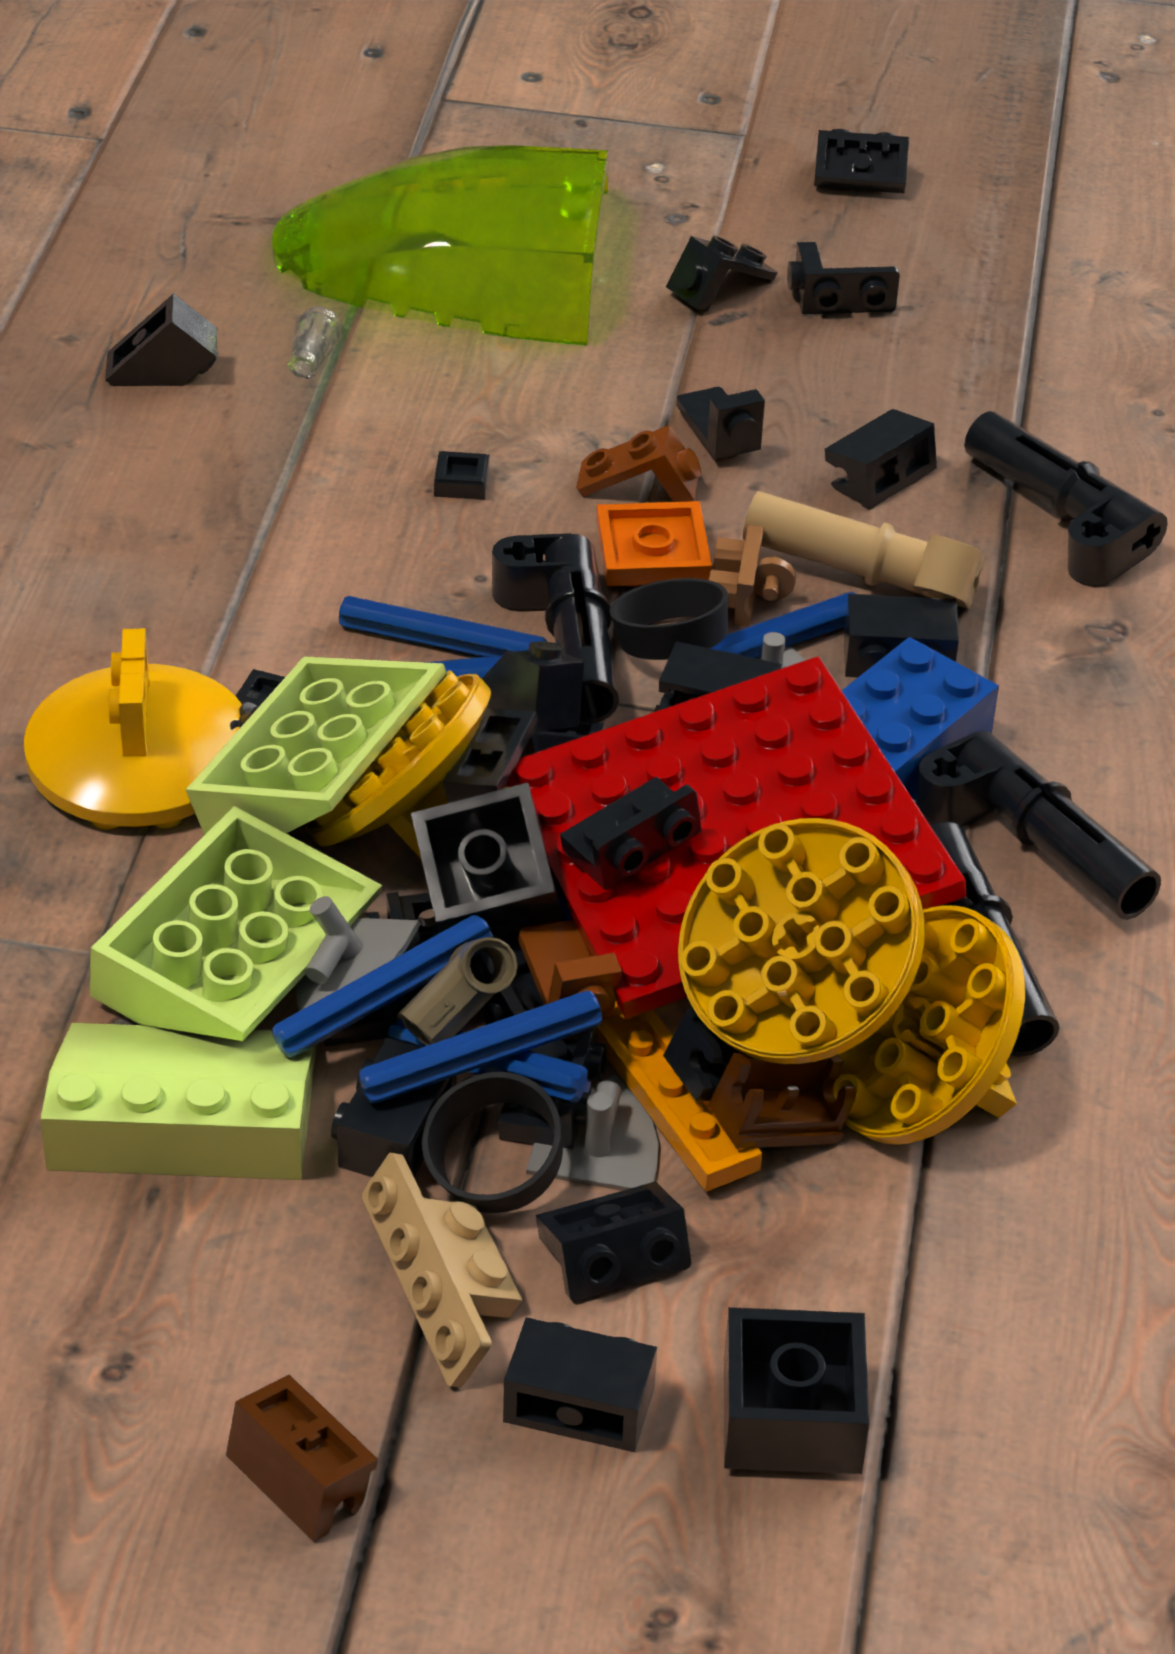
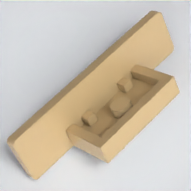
M389 1153L362 1192V1200L447 1385L462 1387L491 1348V1339L479 1315L510 1318L521 1303L522 1298L477 1206L459 1201L451 1202L423 1198L402 1154Z

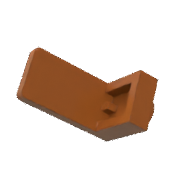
M668 425L653 432H640L628 442L610 449H598L589 454L581 462L576 488L581 496L584 497L652 470L673 502H689L695 500L698 477L701 476V467L694 451L690 448L686 449L672 427Z
M573 920L520 929L518 941L544 1005L584 991H591L599 1002L602 1021L612 1019L616 1002L615 987H619L622 974L615 953L591 957Z

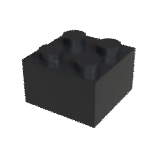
M528 783L411 813L433 912L440 933L472 915H477L484 919L490 927L493 936L564 918L538 811Z
M728 1307L724 1350V1468L862 1474L869 1430L865 1313Z

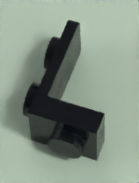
M713 235L710 241L691 236L666 287L696 309L708 311L729 269L774 281L778 272L764 263L767 256L763 252L750 245L742 243L738 249L733 243L716 235Z
M797 242L796 261L788 262L787 281L789 290H796L802 314L893 312L896 309L900 278L897 267L823 268L816 242Z
M713 387L677 396L676 406L715 460L732 458L739 454L761 450L765 399L757 389L727 395L723 388Z

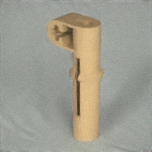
M757 491L752 499L742 536L743 540H745L748 525L763 526L762 547L865 577V583L870 586L883 582L931 598L956 599L957 606L967 609L970 608L974 600L985 562L981 550L954 539L930 535L928 541L896 533L893 526L886 522L880 528L761 491Z

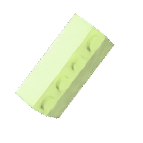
M303 657L187 787L186 792L204 835L234 806L284 833H288L332 811L446 674L444 664Z
M234 806L91 947L90 997L138 1024L243 1041L305 975L306 967L326 934L310 913L312 903L320 897H330L351 926L382 893V885Z
M71 1023L49 1071L41 1113L46 1169L53 1171L302 1180L317 1044L295 1057H287L278 1048L272 1030H253L243 1041L147 1025Z

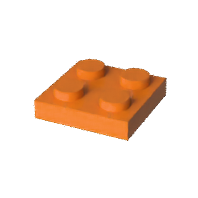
M700 501L597 504L596 524L606 586L634 587L679 578L709 580L712 562Z

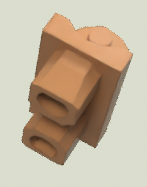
M748 525L745 540L717 537L713 570L710 571L709 580L722 585L727 590L728 608L735 609L734 625L750 626L756 594L767 601L779 600L787 597L795 586L796 573L790 563L777 556L759 559L764 531L763 526Z

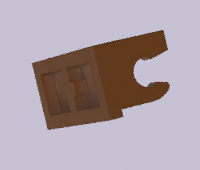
M733 1053L708 1107L736 1149L839 1144L844 1135L841 1129L855 1102L856 1087L854 1085L843 1086L838 1091L837 1099H835L833 1086L836 1079L840 1076L844 1063L839 1054L816 1062L780 1064L755 1059L745 1053Z
M287 1375L235 1402L226 1456L313 1542L329 1534L335 1519L334 1511L342 1501L343 1507L352 1516L357 1514L364 1503L370 1474L377 1468L378 1458L291 1375Z

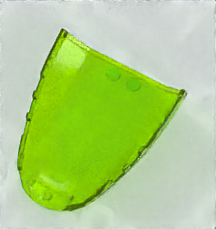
M521 145L466 146L414 156L362 175L297 204L285 213L275 226L272 234L273 259L281 273L291 270L300 276L303 289L360 308L369 299L391 305L394 315L400 318H404L409 309L434 314L437 324L442 327H449L453 318L479 322L483 334L586 346L589 338L593 269L603 194L608 193L609 185L608 150Z

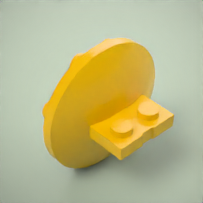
M146 628L123 629L121 652H111V667L96 670L69 681L52 692L36 708L29 719L24 735V754L27 772L37 790L48 801L69 814L91 821L99 829L111 830L119 826L137 827L151 825L158 828H172L180 824L183 818L195 814L186 789L240 729V727H236L231 730L230 722L239 719V708L242 704L230 690L203 674L171 665L148 664Z
M451 670L447 671L335 808L306 823V832L319 846L324 847L362 836L388 823L421 859L411 813L448 803L442 781L460 759L478 729L491 696V690L477 674H464L457 677Z
M821 818L796 819L770 825L742 839L718 860L713 862L696 887L683 917L678 945L679 969L685 993L698 1017L714 1034L732 1048L752 1058L780 1064H802L833 1057L853 1048L874 1034L888 1021L906 997L917 974L924 946L925 929L921 900L910 874L900 860L885 844L861 828L848 823Z
M937 906L923 910L925 929L923 952L917 974L906 997L888 1021L874 1034L860 1044L839 1054L844 1063L840 1076L836 1079L833 1086L835 1099H837L838 1091L843 1086L854 1085L856 1087L855 1102L844 1124L873 1141L884 1144H908L921 1141L947 1129L966 1115L975 1105L1000 1118L1017 1104L1008 1081L1011 1071L1006 1062L1016 1042L1024 1011L1025 978L1019 953L1007 933L997 924L974 910L960 906Z

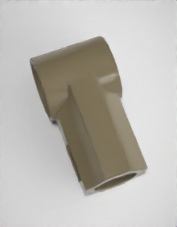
M492 937L462 944L454 950L449 962L400 1011L398 1017L404 1023L405 1028L419 1042L426 1046L454 1037L496 992L502 991L511 984L517 970L514 952L501 939ZM478 950L488 954L494 965L493 976L486 984L476 980L471 973V958Z

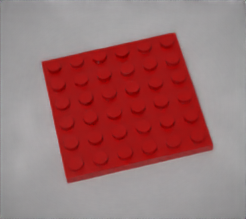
M819 656L519 759L504 787L505 789L524 783L529 784L538 811L558 893L591 955L598 956L615 953L622 974L619 987H615L616 1003L625 1019L687 998L680 975L678 945L681 925L688 903L713 862L718 860L742 839L770 825L805 818L831 819L848 823L876 837L900 860L917 888L923 910L942 906L966 897V880ZM656 776L672 791H676L684 785L692 787L698 796L702 832L693 836L685 844L675 847L642 867L636 874L627 876L606 890L562 851L560 839L562 832Z

